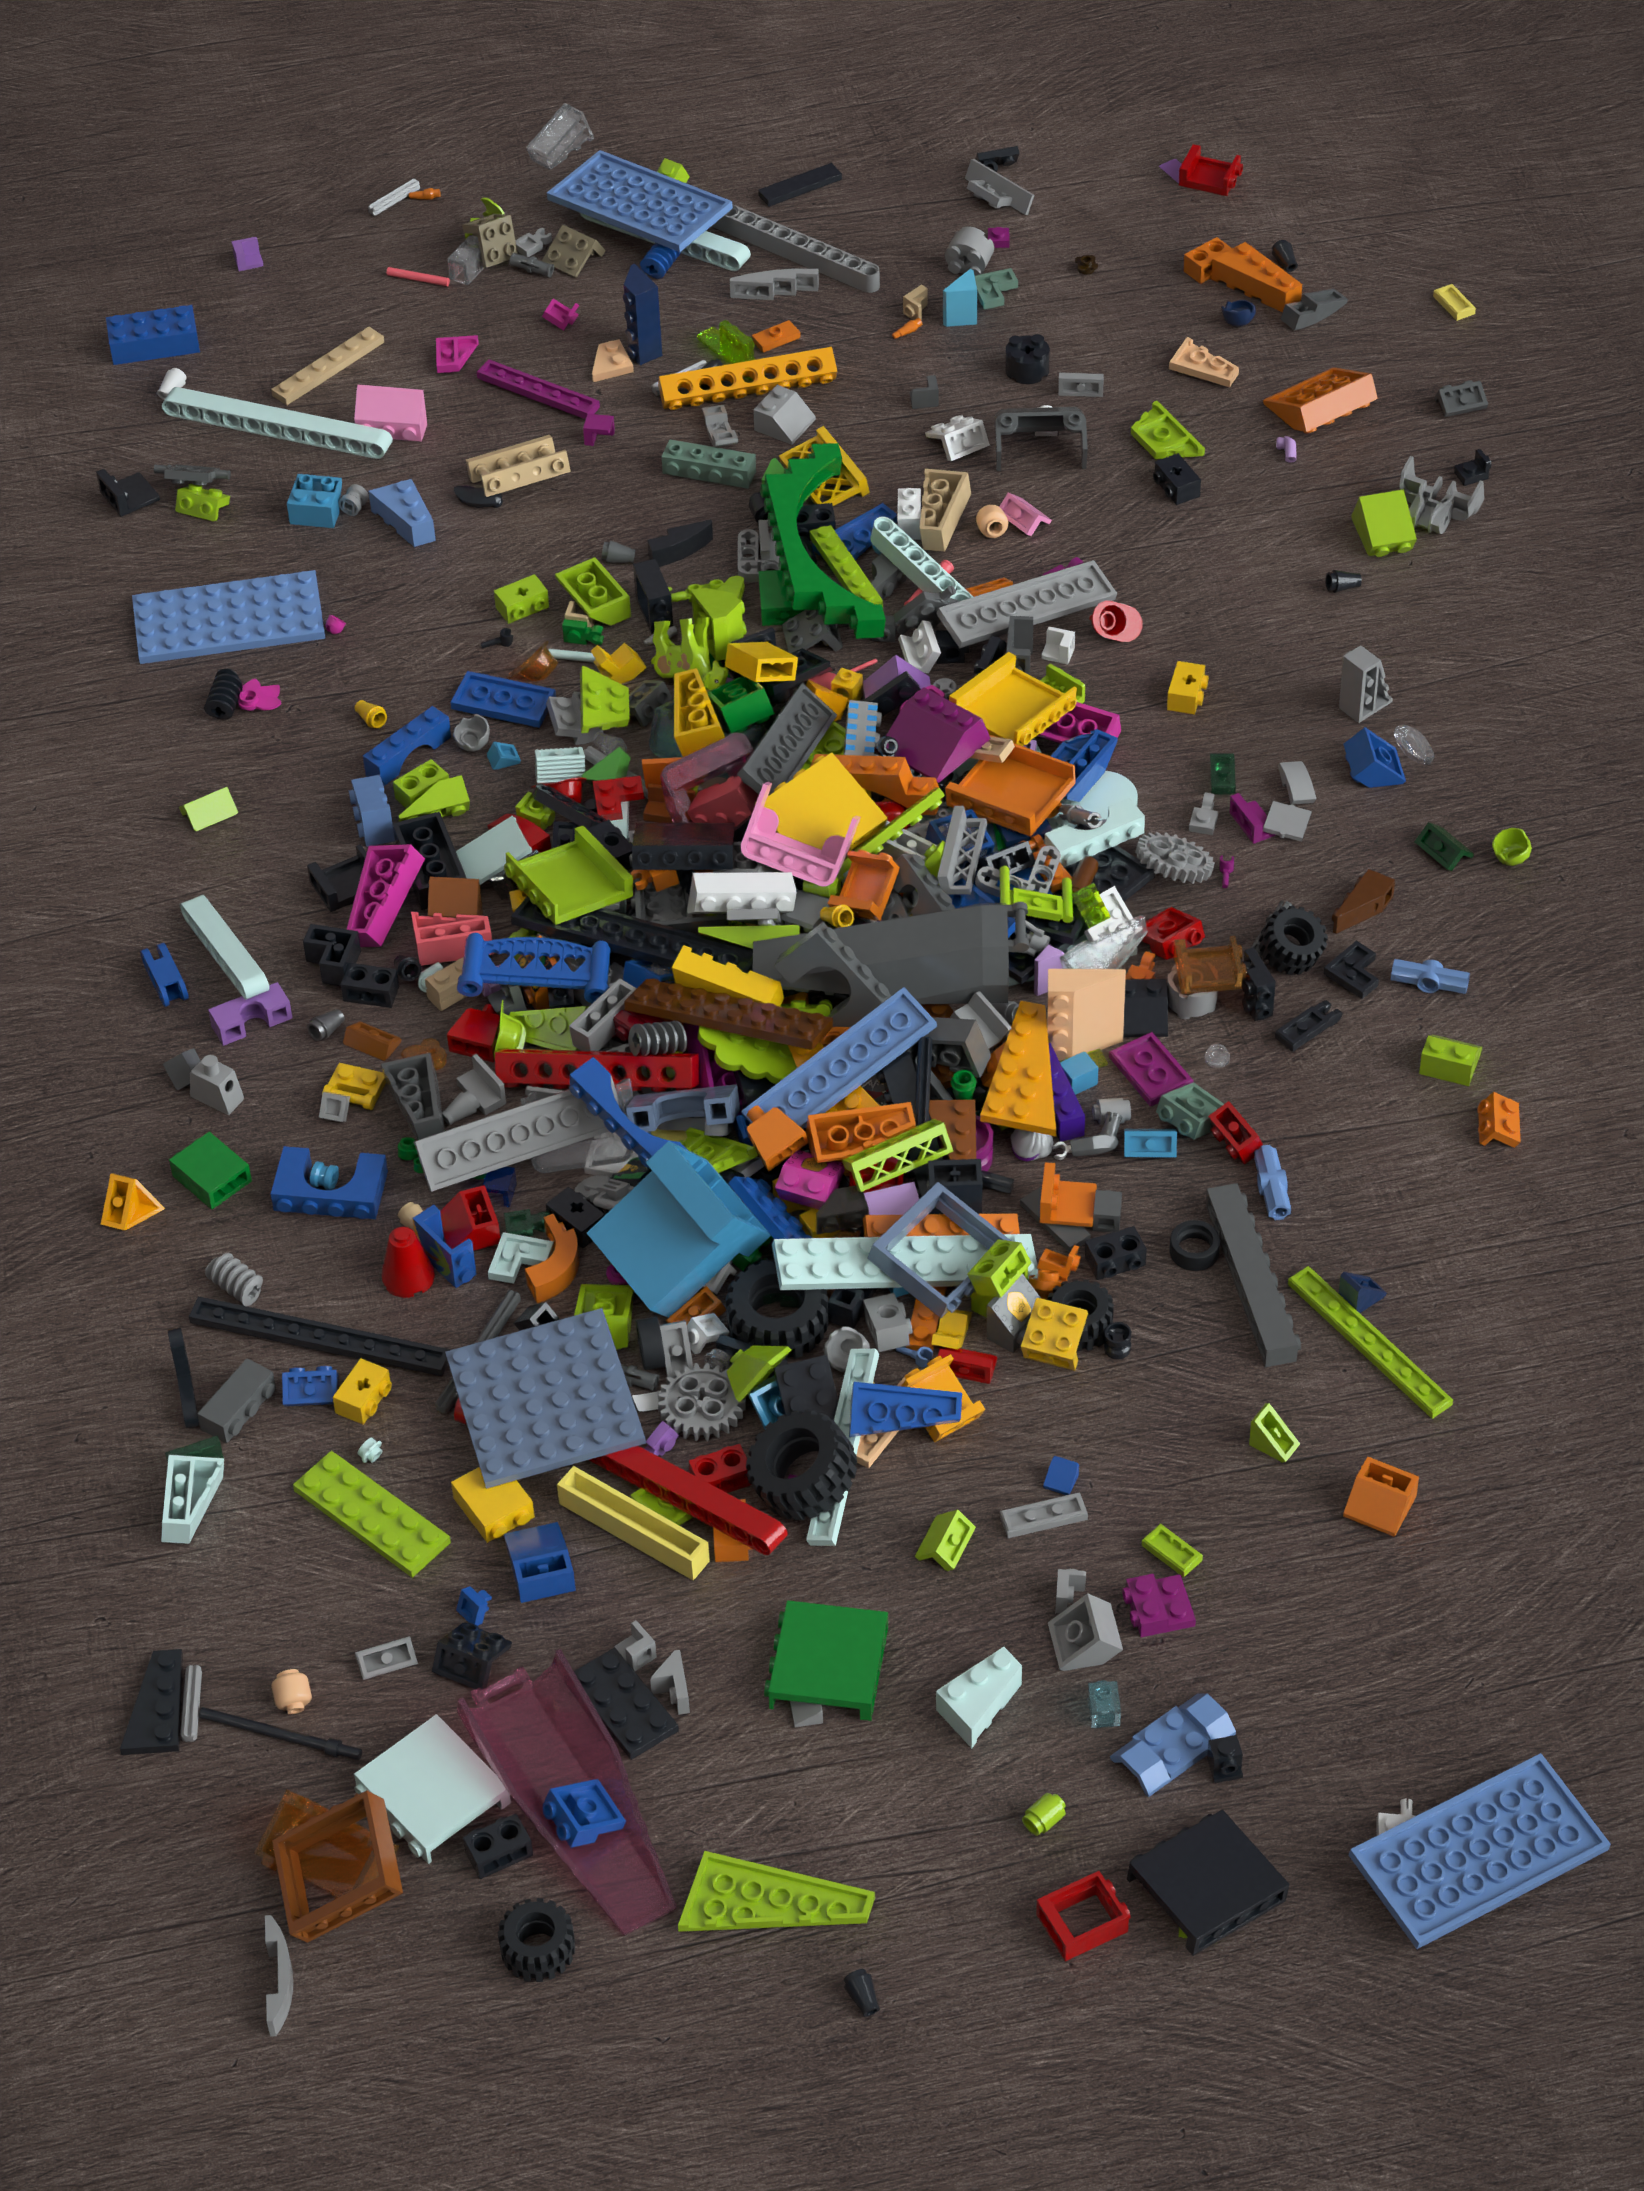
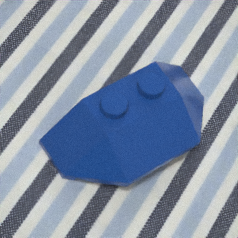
M1095 729L1090 731V734L1079 735L1063 741L1051 757L1075 765L1076 783L1065 795V799L1080 802L1101 778L1117 744V737Z

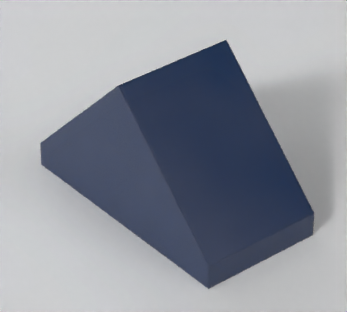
M1343 1272L1340 1276L1339 1295L1359 1313L1383 1299L1387 1294L1368 1276Z

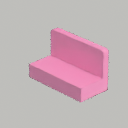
M1009 492L999 506L1004 511L1008 521L1029 536H1032L1041 521L1048 524L1052 521L1027 501Z

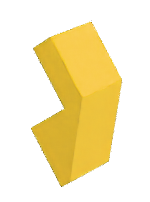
M958 1309L953 1313L948 1311L940 1318L938 1331L933 1334L931 1344L957 1350L961 1348L969 1327L972 1312Z

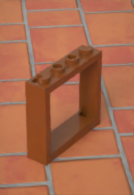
M367 1790L361 1794H355L353 1798L342 1804L332 1806L329 1811L319 1816L309 1818L306 1823L295 1829H289L287 1833L272 1840L289 1933L291 1936L308 1943L403 1893L385 1801L383 1798ZM367 1817L379 1877L309 1912L298 1853Z

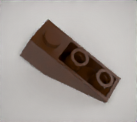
M1368 869L1363 877L1360 876L1357 879L1353 891L1346 894L1340 908L1337 907L1333 912L1331 919L1334 922L1333 933L1337 934L1382 913L1394 896L1395 879Z

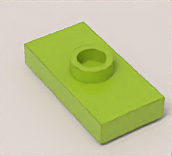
M1161 1523L1142 1540V1546L1182 1577H1185L1203 1558L1201 1553Z

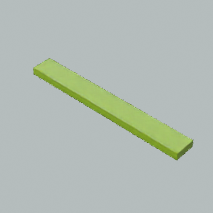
M1309 1266L1288 1279V1285L1429 1417L1433 1419L1453 1405V1399Z

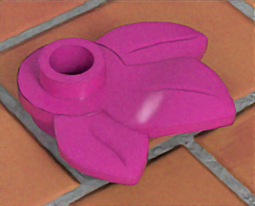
M257 679L250 680L243 686V691L238 697L239 707L244 710H254L256 708L272 710L281 705V700L278 699L280 685L261 686Z

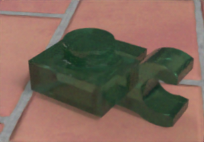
M530 1209L504 1213L506 1233L528 1237L534 1236L533 1229L545 1232L544 1217L548 1216L549 1212L544 1211L531 1215Z

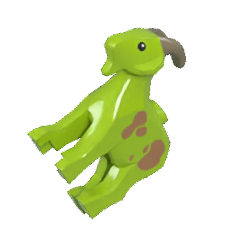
M710 617L697 618L695 633H693L694 624H692V618L680 619L681 645H675L669 639L667 631L670 621L654 622L653 643L656 647V656L652 658L651 664H654V669L662 678H673L674 680L675 673L697 668L707 692L726 683L729 670L726 667H721L717 660L713 661L712 669L710 666L707 645V629L710 625Z

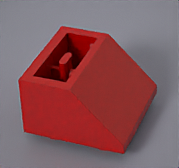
M485 1185L458 1192L440 1211L444 1240L451 1249L467 1239L472 1241L473 1251L499 1244L501 1239L499 1223Z

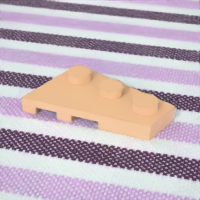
M1189 337L1184 340L1169 362L1170 370L1230 387L1239 375V367L1221 356L1211 355L1206 347L1196 346Z

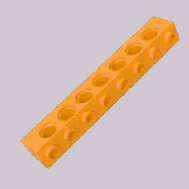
M832 347L659 376L658 387L663 409L676 410L689 404L691 406H699L707 401L721 402L730 397L740 399L746 397L747 394L756 393V395H763L773 390L776 385L789 389L793 386L808 387L812 383L817 382L827 384L836 379L837 367ZM815 366L818 371L812 372L807 367ZM792 369L797 374L789 375L786 373V370ZM766 373H771L775 376V378L768 379L764 375ZM750 377L753 379V382L747 383L743 378ZM726 380L731 382L732 385L726 387L721 382ZM706 384L711 389L702 390L700 388V385ZM685 388L689 393L681 394L678 389Z

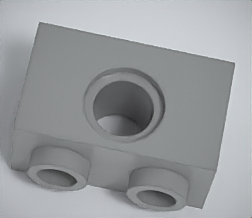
M894 1293L863 1300L865 1322L878 1352L910 1345L909 1334L913 1333L910 1318H906L903 1303H898Z

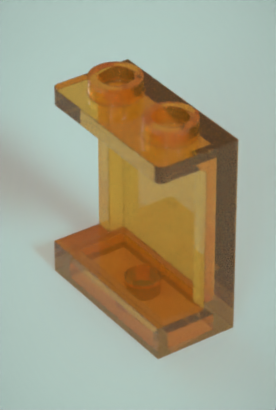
M1230 936L1228 946L1194 949L1186 948L1185 939L1174 941V961L1181 994L1242 989V979L1246 978V965L1240 961L1243 957L1242 946L1237 945L1235 936Z

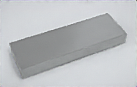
M1079 1492L1000 1511V1518L1007 1538H1012L1088 1520V1513Z

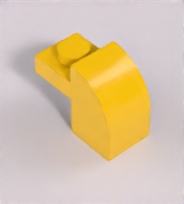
M625 643L611 655L598 645L591 650L595 657L593 662L599 672L620 684L633 680L647 668L638 653Z

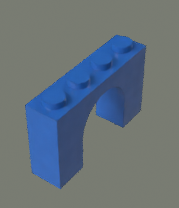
M283 1147L271 1191L274 1211L376 1219L388 1174L386 1155L360 1153L354 1176L346 1185L334 1190H319L307 1183L312 1167L309 1148Z

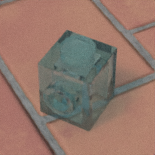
M1101 1680L1095 1683H1088L1091 1728L1120 1726L1121 1707L1117 1681L1108 1682Z

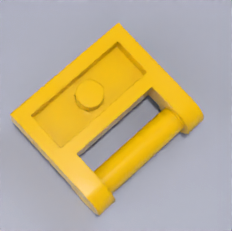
M339 1063L329 1083L324 1086L323 1092L350 1096L349 1103L362 1105L364 1109L372 1110L386 1084L383 1072Z

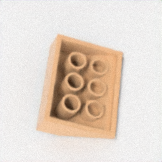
M1048 969V1042L1051 1043L1059 1061L1066 1060L1081 1052L1091 1054L1123 1042L1126 969Z

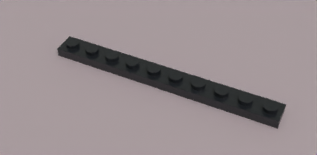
M199 1296L189 1315L190 1323L352 1358H361L371 1362L437 1376H443L448 1364L445 1352L450 1351V1349Z

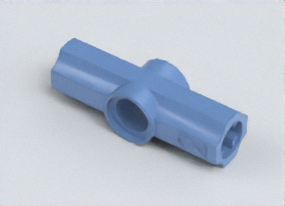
M1394 959L1391 972V980L1415 984L1425 993H1434L1441 989L1466 994L1470 978L1469 972L1444 968L1436 960H1425L1420 964Z
M1263 1145L1254 1151V1160L1258 1171L1257 1183L1259 1193L1264 1196L1268 1217H1272L1274 1220H1282L1291 1214V1205L1287 1194L1286 1172L1284 1169L1281 1170L1277 1149L1270 1145Z

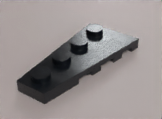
M182 1649L153 1651L120 1747L121 1755L179 1751L183 1668Z

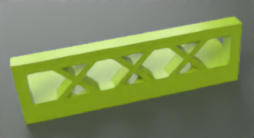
M932 1119L845 1158L842 1162L844 1168L852 1172L857 1190L863 1192L928 1163V1161H933L953 1152V1148L944 1122ZM941 1136L944 1148L935 1152L928 1149L932 1139ZM916 1146L922 1149L917 1160L911 1162L905 1159L910 1148ZM894 1157L899 1159L894 1170L890 1172L882 1170L887 1158ZM867 1167L875 1169L871 1180L863 1183L859 1171Z

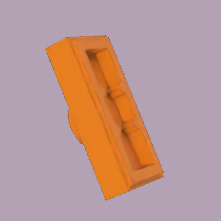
M788 320L753 334L752 342L764 353L801 337L800 331Z

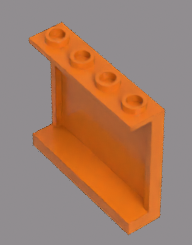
M1013 743L1015 747L1003 763L979 760L959 784L949 782L945 787L947 806L952 808L954 806H964L965 811L973 809L979 818H986L987 821L1031 837L1075 785V765Z

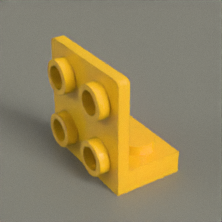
M1037 1298L1021 1344L1023 1357L1075 1371L1078 1364L1076 1351L1088 1316L1087 1310Z

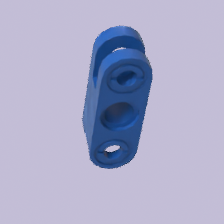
M165 943L157 945L160 958L157 960L153 959L148 948L140 950L146 972L163 1006H169V1001L178 998L183 999V1001L189 999L185 983Z

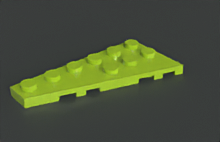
M704 1851L678 1924V1932L867 1923L875 1900V1892Z

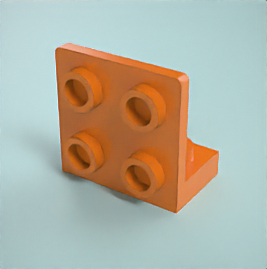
M1045 1162L1040 1201V1223L1092 1227L1097 1185L1095 1183L1060 1181V1174H1055L1056 1163Z

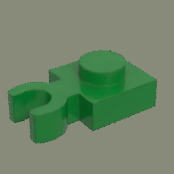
M564 619L562 624L564 642L587 645V642L590 641L597 645L602 644L604 636L601 635L603 631L602 626L594 625L588 627L585 621Z

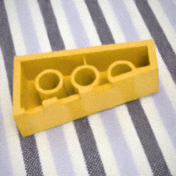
M697 668L674 674V738L683 757L729 747Z
M683 945L672 966L675 983L681 984L684 987L702 988L717 994L726 993L731 997L749 998L755 1002L773 1003L779 1007L784 1000L781 982L751 970L748 973H744L737 965L727 962L726 965L713 961V956L703 953L702 956L691 952L692 948Z

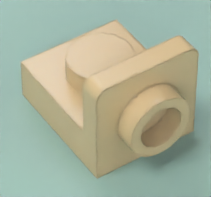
M920 285L903 296V314L912 320L917 318L922 320V309L928 304V288Z

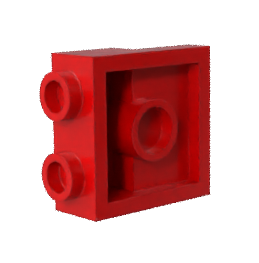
M1173 907L1138 926L1139 930L1134 932L1136 939L1150 945L1153 954L1166 960L1180 956L1184 949L1200 944L1202 939L1205 938L1200 919Z

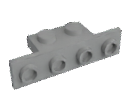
M971 159L965 179L969 181L967 189L972 191L975 197L987 200L989 205L994 208L1011 206L1024 215H1028L1035 196L1034 194L977 160Z

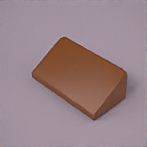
M359 1021L346 1027L343 1043L346 1046L385 1061L399 1046L402 1039Z

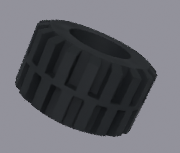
M1289 906L1287 909L1282 907L1279 911H1275L1259 936L1258 941L1261 942L1259 950L1263 951L1262 957L1264 960L1268 959V964L1271 967H1277V971L1281 973L1284 970L1289 975H1292L1294 972L1299 975L1303 971H1309L1327 946L1328 935L1325 934V925L1320 924L1322 920L1319 917L1315 918L1312 911H1304V907L1299 906L1296 909L1295 906ZM1285 935H1290L1297 939L1301 946L1291 943Z
M1072 1279L1070 1283L1067 1281L1062 1282L1061 1287L1055 1286L1053 1293H1049L1047 1300L1084 1309L1088 1312L1077 1351H1082L1084 1348L1087 1351L1092 1350L1094 1345L1097 1347L1101 1346L1103 1340H1105V1328L1113 1323L1114 1304L1112 1296L1108 1295V1290L1105 1287L1100 1288V1284L1097 1282L1089 1283L1088 1279H1083V1281Z
M531 1898L526 1899L523 1905L519 1903L513 1905V1911L507 1910L504 1914L505 1920L500 1921L498 1939L502 1961H504L508 1971L512 1970L513 1975L517 1978L523 1975L524 1980L529 1982L531 1978H536V1982H543L544 1977H548L551 1980L555 1978L556 1972L562 1974L566 1970L565 1964L570 1965L573 1960L572 1955L575 1954L573 1924L569 1914H566L565 1909L561 1905L556 1908V1902L549 1900L548 1903H545L544 1898H537V1902H531ZM533 1934H546L551 1937L547 1943L540 1946H528L522 1943L524 1939Z

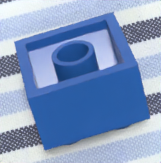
M1364 727L1343 744L1346 752L1345 758L1351 768L1350 775L1357 783L1361 782L1368 788L1399 785L1406 782L1396 748Z

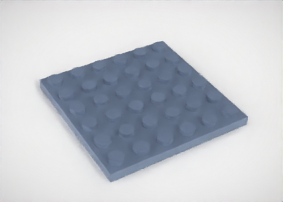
M602 1308L445 1352L486 1489L646 1444L644 1432Z

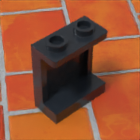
M361 844L356 846V856L321 870L316 862L307 865L309 881L330 912L354 903L367 851L364 850Z

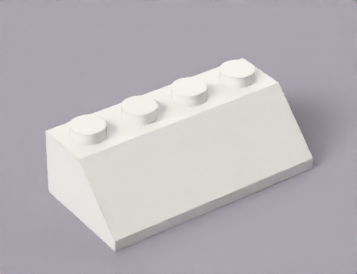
M792 872L693 873L687 913L727 914V910L777 908L780 913L792 912L797 893Z

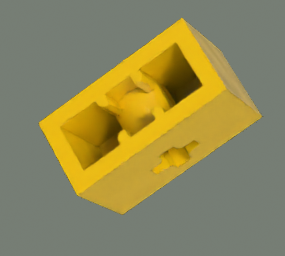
M1177 661L1168 691L1167 710L1195 715L1197 706H1202L1204 692H1202V689L1206 690L1208 686L1209 676L1205 675V665Z
M360 1358L333 1396L335 1413L364 1425L369 1416L375 1414L381 1399L386 1397L391 1390L392 1383L390 1382L389 1370Z

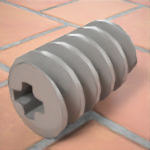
M225 1253L220 1257L214 1258L205 1269V1275L208 1279H211L213 1283L227 1291L229 1295L234 1296L244 1306H251L260 1295L263 1283L262 1276L256 1275L255 1271L248 1269L246 1264H241L240 1260L234 1258L231 1253Z

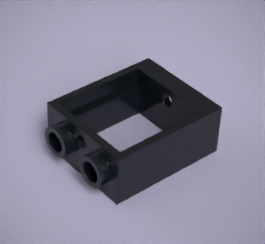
M656 559L633 564L636 600L651 634H654V622L670 621L669 628L672 627L671 593Z

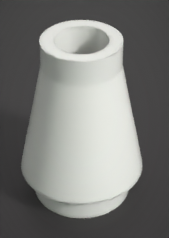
M178 368L168 370L157 391V395L165 400L172 388H182L185 385L186 375Z

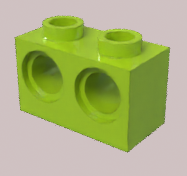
M430 759L393 781L395 799L407 809L438 781L449 779V774Z
M998 1239L967 1275L977 1294L1001 1298L1032 1262L1021 1242Z

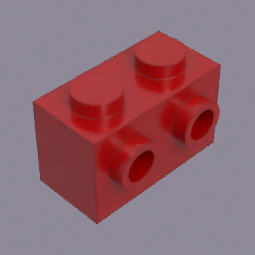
M1229 1101L1208 1116L1213 1126L1210 1131L1219 1142L1225 1141L1228 1145L1225 1148L1234 1160L1239 1158L1245 1165L1254 1158V1151L1263 1146L1258 1134Z

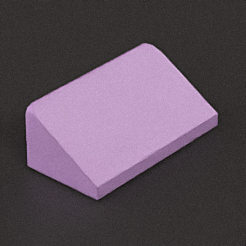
M1050 945L1046 946L1034 960V994L1037 996L1048 992V969H1064V952Z

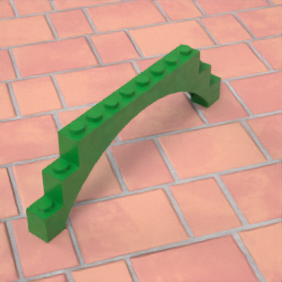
M838 443L812 444L811 453L807 454V459H789L788 469H784V474H765V483L761 484V497L765 498L764 509L765 512H769L768 526L772 527V541H776L775 554L779 556V570L783 571V586H787L786 599L791 601L793 610L818 609V615H822L824 625L849 623L850 629L854 630L856 639L884 637L886 622L882 604H873L864 600L830 579L810 558L798 534L796 520L804 502L822 483L834 475H840L842 455Z

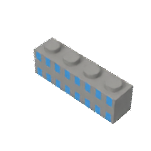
M849 700L844 755L878 756V754H874V747L877 748V742L880 739V733H876V727H880L882 713L877 712L878 703Z

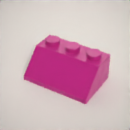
M1077 702L1072 711L1067 712L1057 722H1054L1037 736L1062 744L1063 741L1079 735L1090 734V731L1098 729L1118 738L1121 732L1120 718L1118 714Z

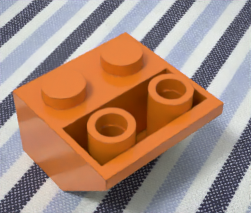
M1367 1456L1356 1476L1343 1517L1395 1537L1417 1496L1419 1476Z

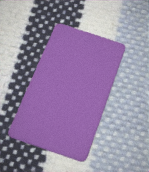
M1177 159L1159 165L1163 171L1179 184V168L1182 164Z

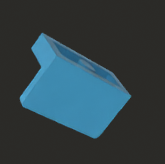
M1124 1129V1157H1177L1176 1129Z

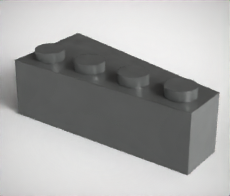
M431 1053L382 1063L381 1067L387 1087L416 1139L419 1140L445 1131L437 1073Z

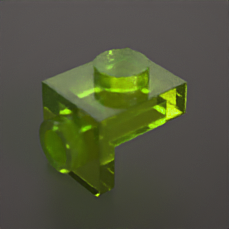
M1095 883L1072 893L1088 928L1111 917Z

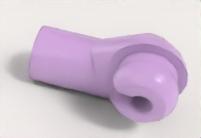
M1284 436V438L1278 437L1276 439V448L1284 449L1286 462H1295V440L1288 436Z

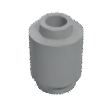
M1123 1098L1097 1099L1096 1104L1092 1105L1093 1120H1097L1099 1125H1103L1106 1112H1112V1116L1113 1113L1120 1114L1123 1117L1120 1124L1130 1120V1101L1123 1100Z

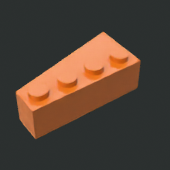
M1246 242L1212 259L1211 280L1216 282L1221 280L1227 283L1226 286L1233 290L1235 288L1245 291L1246 296L1260 298L1261 303L1282 313L1285 304L1301 301L1302 283Z

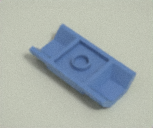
M1208 1693L1196 1694L1181 1706H1175L1134 1735L1132 1741L1113 1753L1110 1759L1114 1763L1122 1762L1138 1778L1144 1793L1150 1797L1207 1756L1208 1740L1236 1735V1730L1228 1713Z

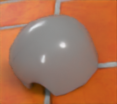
M475 714L470 719L463 717L454 728L453 738L457 746L471 752L483 748L489 740V724L479 714Z

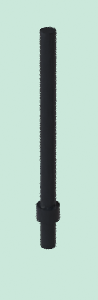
M202 1707L199 1713V1718L325 1751V1755L336 1758L340 1755L360 1760L362 1756V1749L342 1744L341 1740L333 1738L326 1740Z

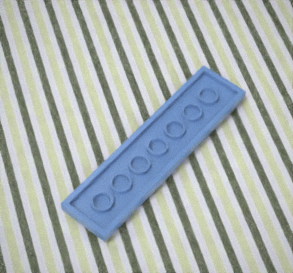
M903 987L748 1105L741 1113L751 1124L752 1121L747 1117V1113L754 1106H760L765 1113L777 1107L804 1129L807 1125L808 1115L821 1114L828 1111L913 1046L921 1037L926 1036L935 1029L937 1023L907 989Z

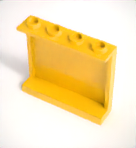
M1008 652L949 695V701L981 717L989 736L993 735L998 738L1012 739L1013 743L1024 746L1038 734L1043 733L1054 722H1057L1067 712L1074 709L1077 703V688L1074 686L1066 693H1062L1015 668L1016 655Z
M833 753L826 757L823 755L818 757L810 768L799 770L791 781L779 784L774 789V793L767 797L764 807L773 810L778 815L779 824L776 833L822 850L825 841L830 836L839 835L846 837L851 820L856 815L861 818L848 851L854 850L885 827L888 819Z

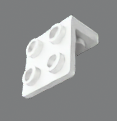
M963 415L955 416L950 419L951 422L933 425L931 427L932 430L925 432L926 437L942 440L948 461H953L990 445L983 421L973 419L972 416L966 418Z

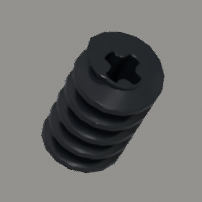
M225 668L216 673L203 708L209 716L221 720H227L233 716L238 697L243 688V683L235 671Z

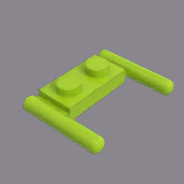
M1002 866L999 869L1000 903L1013 905L1016 902H1024L1028 906L1027 916L1054 921L1063 919L1065 923L1073 921L1072 880L1070 878L1062 879V896L1019 888L1010 890L1009 868Z

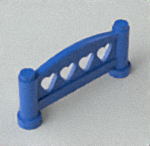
M471 933L465 942L462 975L458 977L457 990L464 996L474 997L481 994L483 983L585 989V1000L593 1004L610 988L607 984L610 947L605 941H597L592 947H586L568 941L540 937H514L484 941L481 934ZM490 953H497L499 955L506 953L509 957L499 967H496L488 955ZM517 954L523 956L532 955L535 958L525 968H521L514 956ZM541 956L549 958L556 956L560 960L550 970H546L539 958ZM568 957L573 959L583 958L585 962L575 972H572L564 959Z

